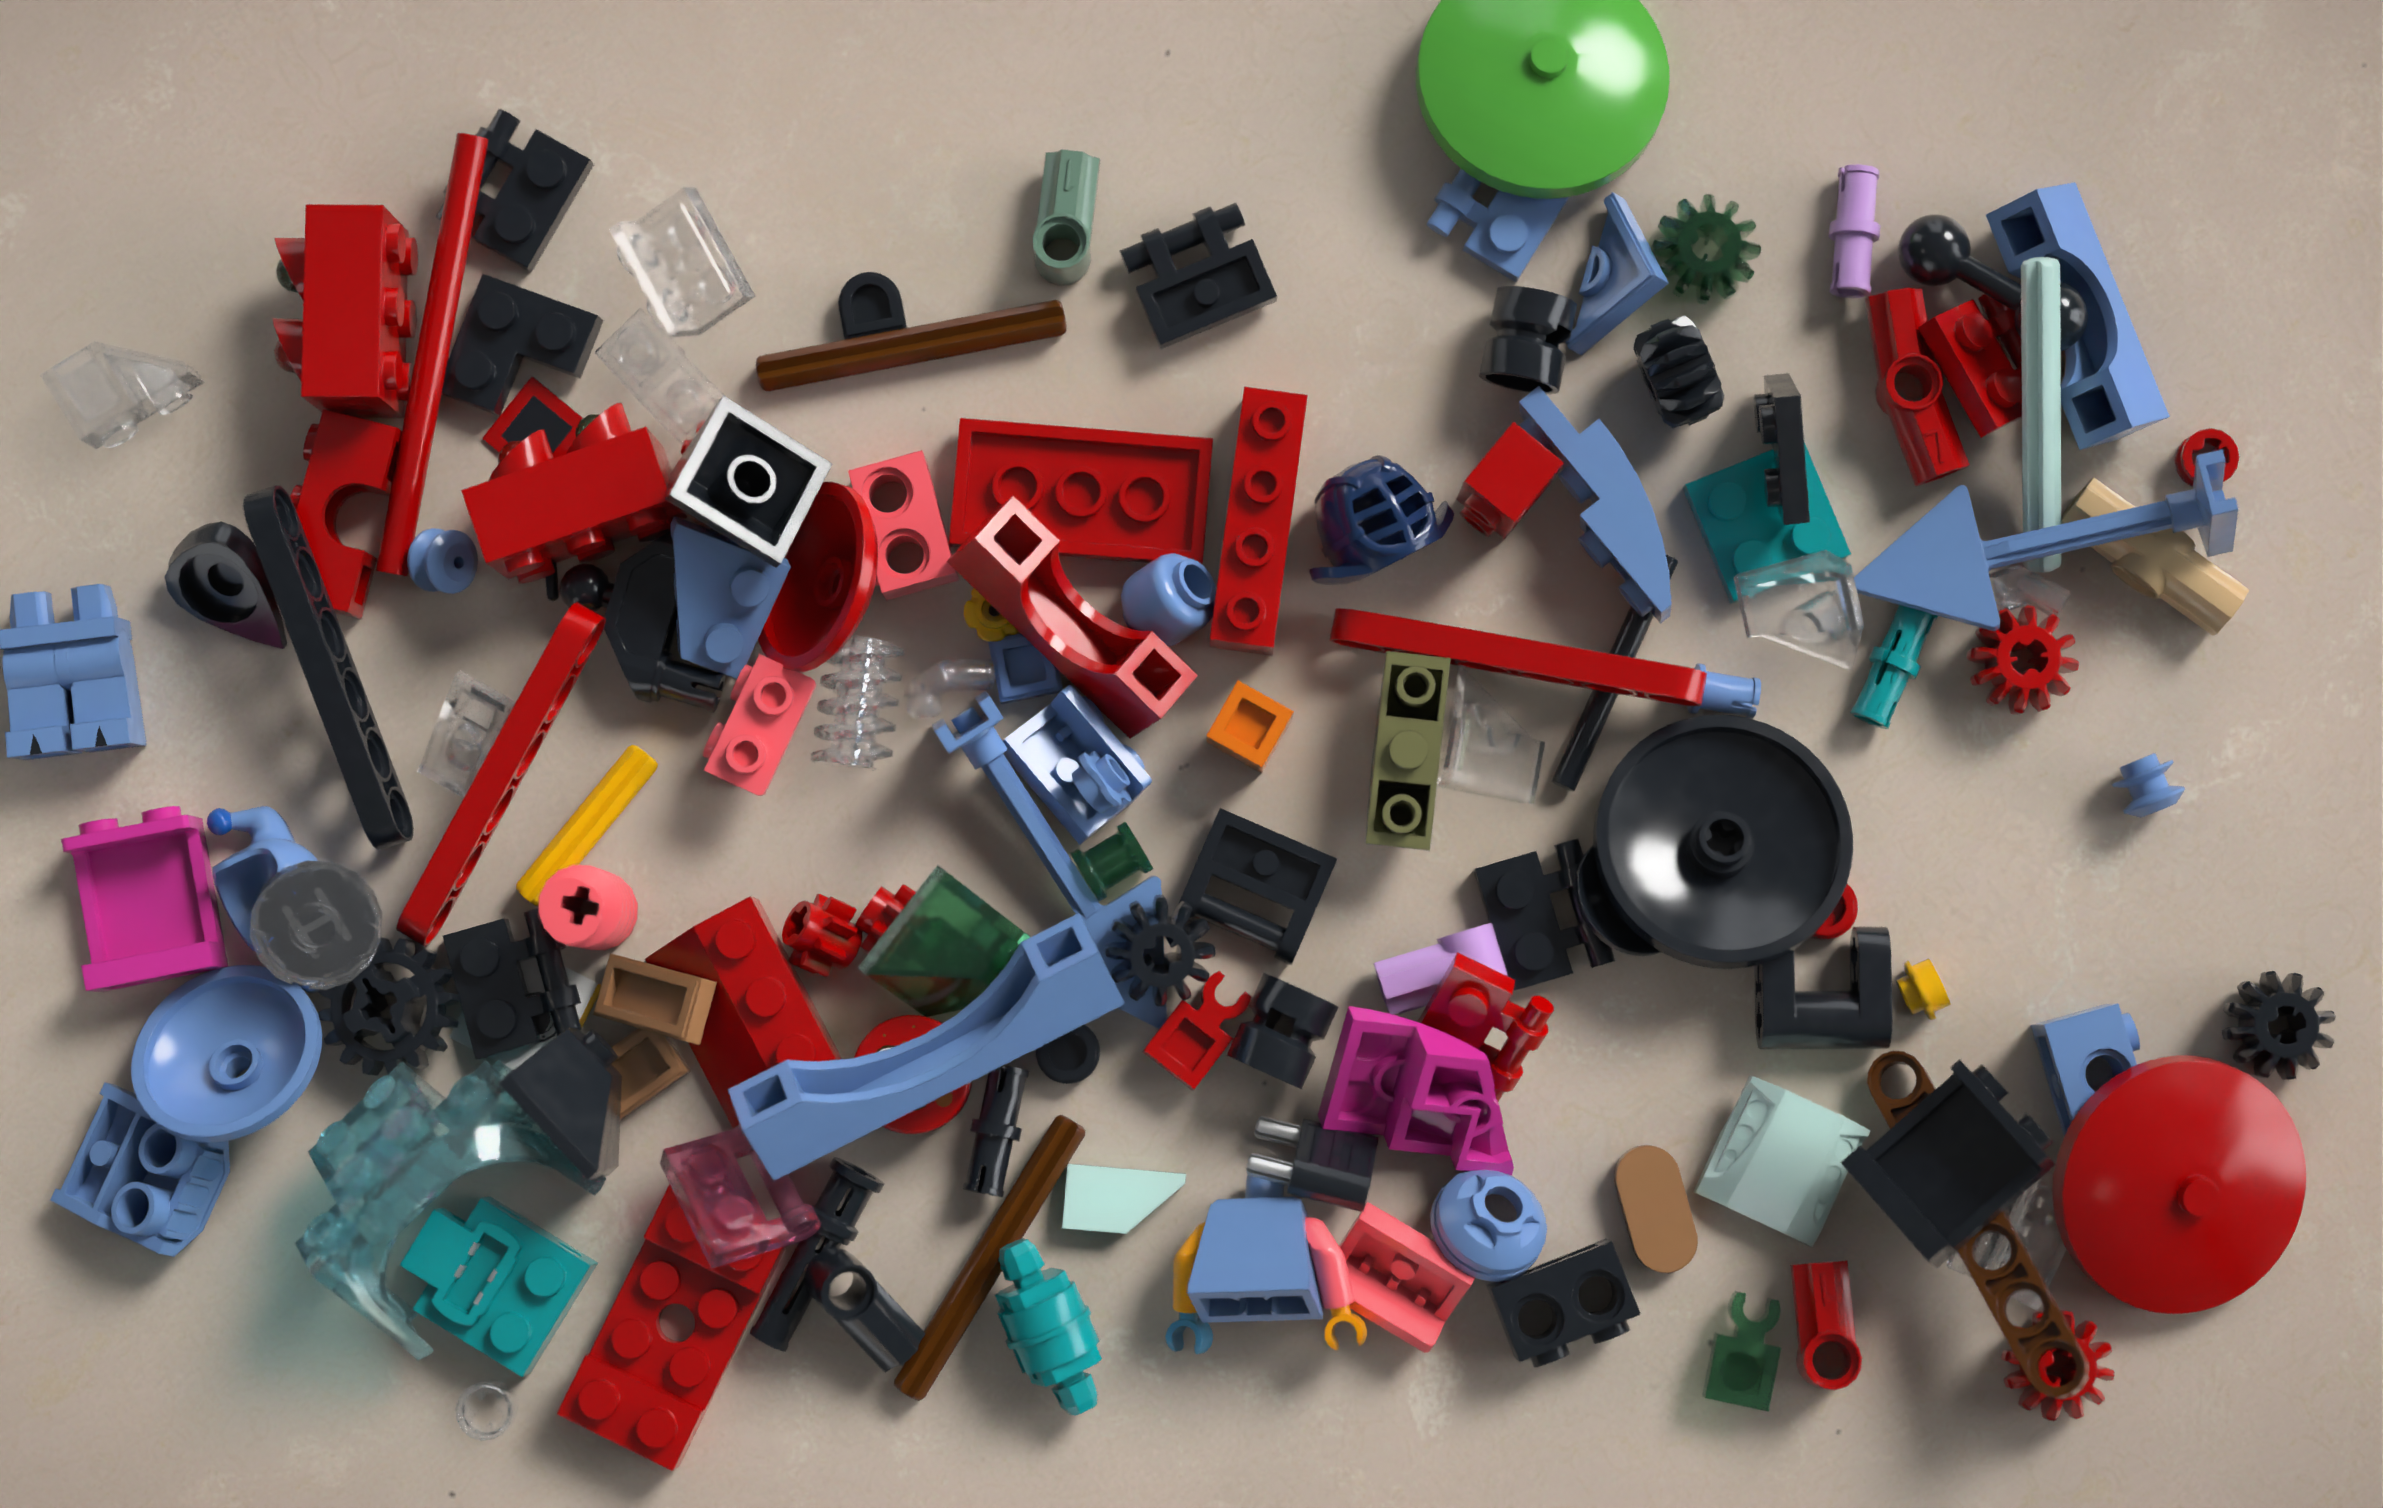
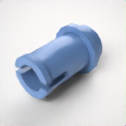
M1696 664L1694 669L1706 672L1707 679L1702 706H1687L1689 713L1697 714L1699 709L1741 715L1750 719L1755 717L1757 709L1752 707V705H1759L1761 694L1760 678L1753 677L1750 679L1706 671L1705 664Z

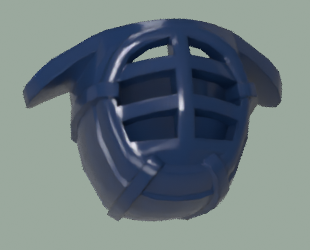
M1373 456L1369 460L1350 465L1332 478L1327 479L1315 498L1317 530L1323 545L1321 550L1325 558L1328 557L1333 567L1310 569L1311 579L1316 583L1324 585L1348 584L1360 581L1441 539L1453 521L1454 512L1446 501L1441 503L1437 510L1434 511L1432 503L1435 500L1432 492L1427 493L1410 473L1399 464L1391 462L1385 456Z

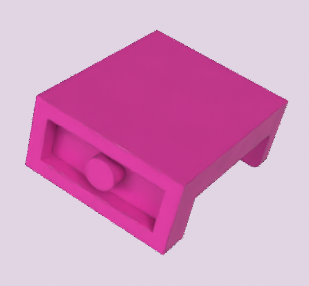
M180 806L162 807L142 812L143 823L119 827L117 818L95 820L79 824L80 835L61 839L63 852L71 853L73 856L91 964L81 966L86 991L108 992L228 967L202 818L182 815Z

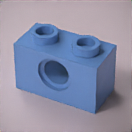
M2119 1003L2103 1004L2031 1025L2064 1136L2078 1111L2096 1092L2088 1085L2085 1076L2087 1065L2092 1059L2097 1056L2104 1058L2111 1066L2112 1078L2137 1065L2133 1051L2140 1049L2139 1035L2129 1013L2122 1014Z

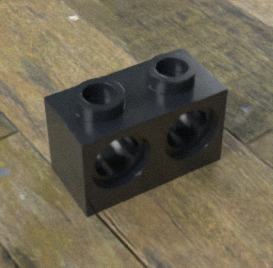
M1608 1239L1600 1240L1529 1268L1524 1274L1512 1280L1486 1285L1514 1357L1519 1362L1531 1358L1534 1367L1552 1363L1569 1355L1567 1343L1590 1334L1594 1344L1618 1337L1630 1331L1627 1323L1628 1319L1641 1315L1614 1245ZM1593 1276L1605 1277L1612 1288L1610 1303L1598 1312L1585 1311L1579 1302L1578 1296L1582 1283ZM1543 1300L1549 1304L1552 1310L1550 1327L1539 1335L1532 1336L1523 1333L1518 1323V1315L1521 1308L1529 1301Z

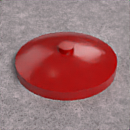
M2176 1055L2145 1061L2130 1067L2102 1085L2086 1101L2071 1122L2062 1140L2055 1163L2052 1185L2053 1209L2060 1237L2075 1264L2090 1280L2120 1301L2133 1307L2163 1314H2186L2214 1308L2243 1294L2265 1276L2279 1260L2296 1230L2302 1213L2306 1190V1163L2300 1136L2291 1116L2284 1105L2266 1086L2249 1074L2226 1063L2199 1056Z

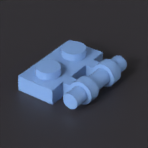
M1460 169L1451 184L1444 183L1434 200L1438 206L1426 224L1434 232L1444 237L1449 236L1459 219L1475 228L1465 243L1463 251L1517 283L1569 197L1538 199L1517 196L1498 190L1492 202L1486 208L1473 198L1482 182Z

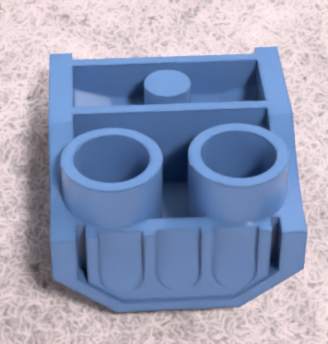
M104 1082L99 1093L104 1096L62 1188H55L50 1200L99 1227L132 1240L158 1254L174 1257L204 1230L230 1173L229 1141L205 1143L174 1136L163 1130L150 1118L139 1103L136 1094L114 1084Z

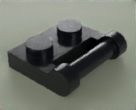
M1220 808L1179 903L1186 901L1191 905L1192 911L1188 921L1192 922L1194 916L1200 919L1204 918L1211 924L1276 951L1274 958L1292 965L1337 858ZM1215 876L1293 910L1294 912L1287 928L1206 894L1205 891L1211 877Z

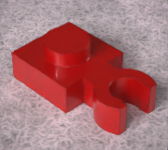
M1220 971L1211 975L1204 983L1201 990L1202 1005L1198 1010L1184 1000H1181L1142 1051L1192 1091L1195 1090L1233 1040L1219 1026L1224 1020H1232L1241 1015L1247 1009L1251 1000V995L1245 991L1234 1005L1223 1006L1219 1004L1215 998V989L1225 976Z

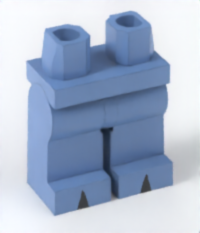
M95 584L71 588L74 621L55 623L52 593L43 591L11 595V629L0 630V649L4 650L3 675L7 688L10 731L5 732L7 758L32 760L82 754V751L99 752L147 746L135 660L130 642L132 640L131 624L128 620L118 618L117 606L111 586Z

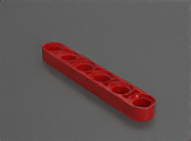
M576 602L568 609L559 622L406 903L396 925L398 932L426 947L444 925L594 650L606 624V619L603 616Z
M1347 608L1335 609L1329 639L1333 643L1385 654L1386 651L1451 658L1450 665L1684 706H1702L1707 679L1706 672L1674 664Z

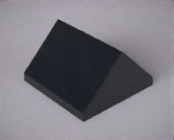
M723 395L670 473L665 500L777 568L782 563L832 463Z

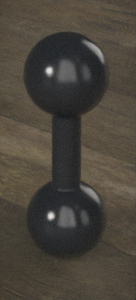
M1932 214L1913 221L1903 232L1898 246L1899 261L1905 273L1914 281L1926 286H1941L1958 278L2014 310V323L2016 331L2021 338V285L1971 257L1969 237L1965 229L1954 219L1944 215ZM2060 282L2061 351L2072 347L2083 335L2087 326L2088 311L2081 294L2072 286Z

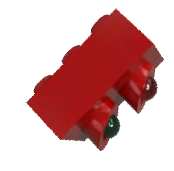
M306 204L305 238H275V244L281 257L276 268L277 280L286 290L298 292L303 300V319L272 318L276 334L279 338L274 349L275 361L286 372L296 373L301 381V397L321 412L325 409L358 418H404L405 401L408 400L414 368L413 363H406V338H414L417 328L414 300H407L408 276H415L418 269L416 239L409 237V232L384 205Z
M622 403L610 406L601 414H591L581 419L575 431L576 439L570 445L567 454L554 458L545 430L540 429L523 441L509 442L499 452L498 465L492 472L489 481L461 490L487 565L507 579L517 577L520 584L529 583L553 574L555 572L553 563L577 556L579 563L606 557L616 551L613 544L615 542L635 535L638 536L639 542L655 540L671 531L670 524L674 516L681 519L687 518L685 511L665 500L672 470L663 445L647 427L631 431Z

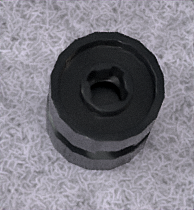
M1521 286L1498 287L1490 325L1498 333L1496 337L1486 341L1479 377L1491 384L1530 393L1540 386L1545 394L1558 393L1566 356L1558 348L1559 344L1569 341L1571 337L1577 303L1565 296L1545 290Z
M1263 973L1249 1004L1255 1016L1252 1021L1240 1024L1227 1056L1302 1089L1316 1059L1310 1046L1313 1041L1325 1039L1339 1007L1301 988ZM1282 1014L1296 1020L1290 1037L1273 1030Z

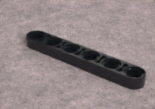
M278 485L248 494L244 498L243 509L249 532L364 832L372 846L377 850L411 841L414 834V826L407 800L291 497L283 487Z

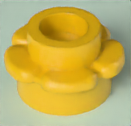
M974 588L972 589V598L964 604L963 613L966 624L970 628L977 630L979 638L989 642L1003 640L1009 634L1015 635L1019 632L1001 614L998 616L990 615L989 608L992 605Z
M1929 958L1913 966L1909 961L1905 962L1904 970L1906 976L1897 979L1896 983L1912 1015L1924 1011L1928 1019H1936L1934 1012L1950 1006L1951 1003L1935 967Z

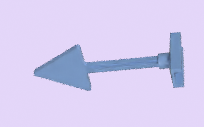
M2223 450L2196 455L2193 489L2165 495V501L1989 541L1981 540L1968 488L1964 485H1959L1851 580V589L1858 594L1996 631L2000 628V618L1989 577L1991 569L2166 529H2172L2173 533L2198 528L2207 557L2232 552L2238 506L2236 498L2225 499L2222 490L2226 462Z
M984 691L977 695L975 699L985 714L979 717L973 706L963 711L951 720L958 730L953 734L943 718L932 724V727L948 753L962 748L974 769L976 770L980 767L983 769L1075 914L1080 913L1111 973L1115 966L1125 960L1108 958L1105 954V945L1112 942H1126V939L1118 936L1112 930L1111 924L1113 920H1123L1133 927L1137 921L1130 912L1129 904L1134 901H1138L1142 905L1146 916L1154 915L1153 900L1156 895H1162L1161 880L1155 875L1150 876L1107 905H1101L1004 756L1003 753L1008 748L994 728L1003 719V716L988 693ZM1164 936L1156 937L1154 948L1144 949L1143 957L1146 954H1150L1155 965L1164 964ZM1135 976L1124 982L1115 983L1125 1003L1118 1008L1160 1029L1167 1020V1005H1155L1152 995L1153 986L1150 985L1144 996L1135 1001L1130 998L1128 993L1130 984Z

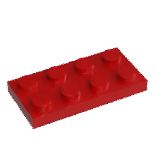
M960 418L949 545L950 547L959 548L988 516L1014 496L1060 541L1059 556L1150 563L1162 555L1176 553L1196 560L1203 565L1213 438Z

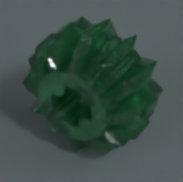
M1705 194L1703 196L1699 213L1687 199L1679 201L1676 206L1679 219L1664 215L1658 224V228L1667 238L1654 240L1651 245L1653 254L1659 257L1670 258L1660 265L1665 277L1668 278L1674 274L1680 277L1674 287L1673 294L1677 297H1682L1690 284L1697 286L1696 298L1699 304L1708 303L1713 286L1724 299L1727 300L1733 297L1736 292L1734 280L1748 283L1754 275V270L1745 261L1756 259L1761 253V246L1759 244L1742 240L1755 230L1756 224L1754 221L1749 219L1735 224L1732 219L1736 215L1739 205L1734 201H1730L1726 205L1722 214L1715 212L1716 201L1712 194ZM1699 237L1705 238L1704 245H1707L1712 240L1719 247L1713 257V261H1707V253L1700 259L1693 252Z

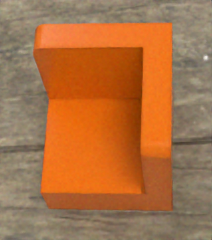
M1237 680L1208 731L1206 741L1208 744L1262 773L1290 725L1294 711Z

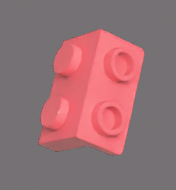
M761 654L758 655L753 667L746 664L741 670L731 692L730 699L736 701L726 724L721 722L716 724L704 748L703 757L709 759L704 771L757 796L765 795L815 691V680L800 672L783 669L782 664Z
M1369 1202L1366 1203L1364 1211L1360 1212L1339 1244L1345 1255L1354 1296V1302L1349 1304V1308L1420 1351L1428 1353L1436 1343L1446 1320L1471 1287L1475 1277L1469 1276L1456 1268L1443 1255L1435 1241Z

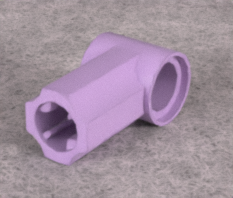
M1492 923L1437 939L1438 944L1373 963L1388 1013L1401 1014L1425 1007L1457 952L1508 976Z

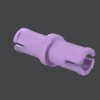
M1854 164L1845 165V168L1840 167L1838 170L1837 218L1830 222L1829 238L1835 241L1830 293L1844 298H1862L1864 295L1869 296L1871 294L1873 243L1879 241L1880 225L1874 222L1879 170L1868 165Z

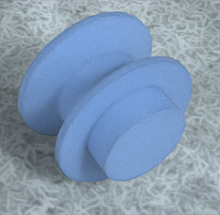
M431 528L419 533L412 541L408 551L407 566L410 577L419 588L429 592L441 591L454 594L466 589L473 581L478 567V555L473 541L465 533L458 530L444 531Z
M2153 753L2119 767L2124 779L2113 783L2112 786L2128 788L2132 797V801L2123 810L2124 814L2141 818L2178 802L2185 788L2184 786L2169 785L2164 774L2174 763L2173 760L2160 764L2156 753Z

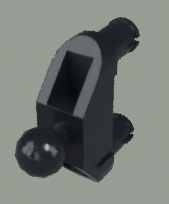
M671 531L620 563L614 584L609 582L607 575L602 569L593 564L573 566L564 574L560 584V594L568 608L576 602L594 612L601 607L607 608L604 616L606 619L604 630L622 671L638 700L651 703L659 701L661 697H666L707 709V711L712 713L716 711L721 698L717 694L696 689V686L701 685L723 692L726 675L672 660V653H670L676 632L677 602L674 595L673 573H675L674 551Z

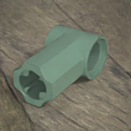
M1061 149L1056 152H1046L1037 227L1033 235L1035 266L1040 275L1048 282L1057 285H1070L1080 280L1088 271L1091 262L1090 244L1100 158L1092 157L1082 151ZM1056 239H1069L1078 245V252L1072 258L1064 261L1054 260L1045 253L1046 247Z

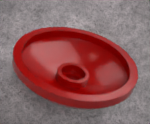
M823 482L784 557L788 560L791 568L758 638L765 656L782 664L783 669L806 672L819 667L835 656L855 633L873 596L878 563V542L875 525L861 495L854 489L835 482Z

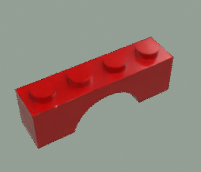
M1012 496L988 516L946 562L1131 739L1159 721L1198 675L1153 631L1134 630L1119 625L1087 603L1072 586L1062 569L1058 553L1060 541Z

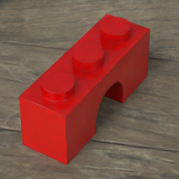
M323 409L319 424L313 423L305 438L303 458L309 461L303 486L295 485L290 497L296 508L335 613L362 620L377 558L365 550L345 546L337 534L336 518L341 506L349 498L357 494L376 493L390 497L402 431L394 426Z

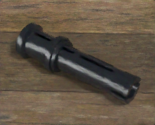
M833 1157L829 1165L833 1173L816 1205H808L803 1213L805 1216L803 1222L807 1225V1228L786 1268L780 1275L778 1283L757 1323L750 1330V1334L756 1339L780 1351L786 1352L792 1335L813 1299L806 1288L804 1276L788 1308L784 1309L807 1264L810 1263L815 1255L823 1250L839 1249L841 1244L849 1245L850 1241L856 1239L859 1233L855 1227L872 1193H880L884 1186L883 1181L874 1175L837 1157ZM849 1188H851L843 1205L839 1210H837L845 1193ZM822 1236H825V1239L821 1244L820 1248L816 1249Z

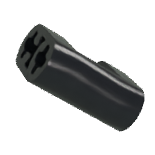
M1886 926L1853 927L1850 937V991H1795L1794 950L1778 959L1754 966L1755 1028L1759 1049H1888L1890 1047L1893 1022L1890 934Z

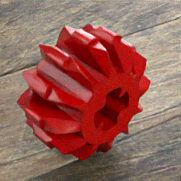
M2027 605L2023 607L2018 615V620L2007 608L1998 612L2000 618V628L1998 630L1991 631L1978 627L1975 631L1978 639L1987 647H1975L1968 650L1967 659L1974 663L1985 664V670L1971 676L1970 681L1973 686H1979L1989 680L1994 687L1987 694L1986 702L1991 706L1999 704L2009 694L2008 706L2011 714L2019 715L2024 713L2028 700L2038 712L2046 710L2051 706L2049 692L2061 697L2066 695L2071 689L2068 682L2058 673H2072L2079 668L2077 660L2061 657L2062 650L2075 644V637L2072 634H2068L2057 640L2054 638L2052 633L2058 627L2060 621L2059 617L2054 614L2046 617L2037 626V612L2034 606ZM2026 647L2033 654V658L2027 662L2035 664V669L2030 668L2022 673H2018L2012 666V663L2017 661L2018 658L2010 657V652H2016Z
M2061 1310L2085 1353L2089 1364L2088 1380L2083 1389L2076 1395L2065 1399L2048 1397L2036 1390L2031 1384L2012 1350H2003L2001 1355L2003 1361L2019 1365L2020 1370L2008 1374L2003 1379L2005 1386L2010 1389H2020L2026 1386L2020 1395L2019 1406L2030 1411L2041 1403L2042 1417L2050 1421L2057 1420L2062 1405L2071 1418H2082L2084 1416V1408L2080 1397L2083 1396L2087 1400L2100 1405L2105 1397L2100 1390L2093 1386L2095 1379L2112 1381L2115 1377L2114 1370L2097 1366V1360L2107 1357L2112 1353L2110 1343L2103 1341L2090 1344L2096 1335L2097 1325L2092 1321L2085 1320L2075 1328L2074 1314L2067 1310ZM2036 1312L2032 1315L2033 1326L2040 1321L2043 1312ZM2061 1349L2048 1351L2039 1362L2041 1379L2052 1387L2067 1385L2076 1374L2074 1357L2069 1352ZM2054 1351L2068 1356L2070 1363L2065 1364L2061 1368L2062 1379L2046 1373L2045 1368L2054 1363L2052 1353Z

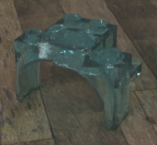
M500 1059L493 1065L485 1060L470 1075H466L458 1080L446 1098L402 1061L388 1075L377 1079L369 1087L365 1097L340 1121L329 1125L322 1132L317 1143L308 1151L336 1204L328 1212L317 1216L308 1225L304 1235L295 1242L302 1258L315 1279L395 1340L418 1361L430 1355L434 1349L417 1334L411 1321L417 1316V1313L412 1310L413 1307L386 1287L387 1263L398 1234L458 1177L473 1170L504 1162H531L548 1166L557 1170L594 1196L600 1191L606 1181L605 1176L587 1180L500 1086L499 1082L512 1071Z

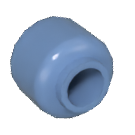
M1176 553L1162 555L1133 573L1123 584L1121 603L1124 621L1130 629L1153 631L1167 646L1176 645L1203 628L1213 617L1216 596L1214 580L1205 566L1196 560Z

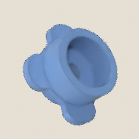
M1096 751L1089 755L1084 752L1079 756L1081 766L1072 772V779L1081 795L1095 810L1104 813L1112 806L1117 808L1122 803L1128 805L1132 802L1131 796L1126 789L1130 785V780L1124 769L1112 756L1105 754L1102 757Z

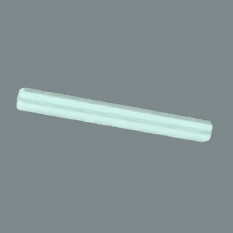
M2049 257L2030 258L2023 261L2021 265L2023 533L2061 524L2060 263L2057 259ZM2061 553L2025 561L2023 565L2028 571L2051 572L2060 567Z

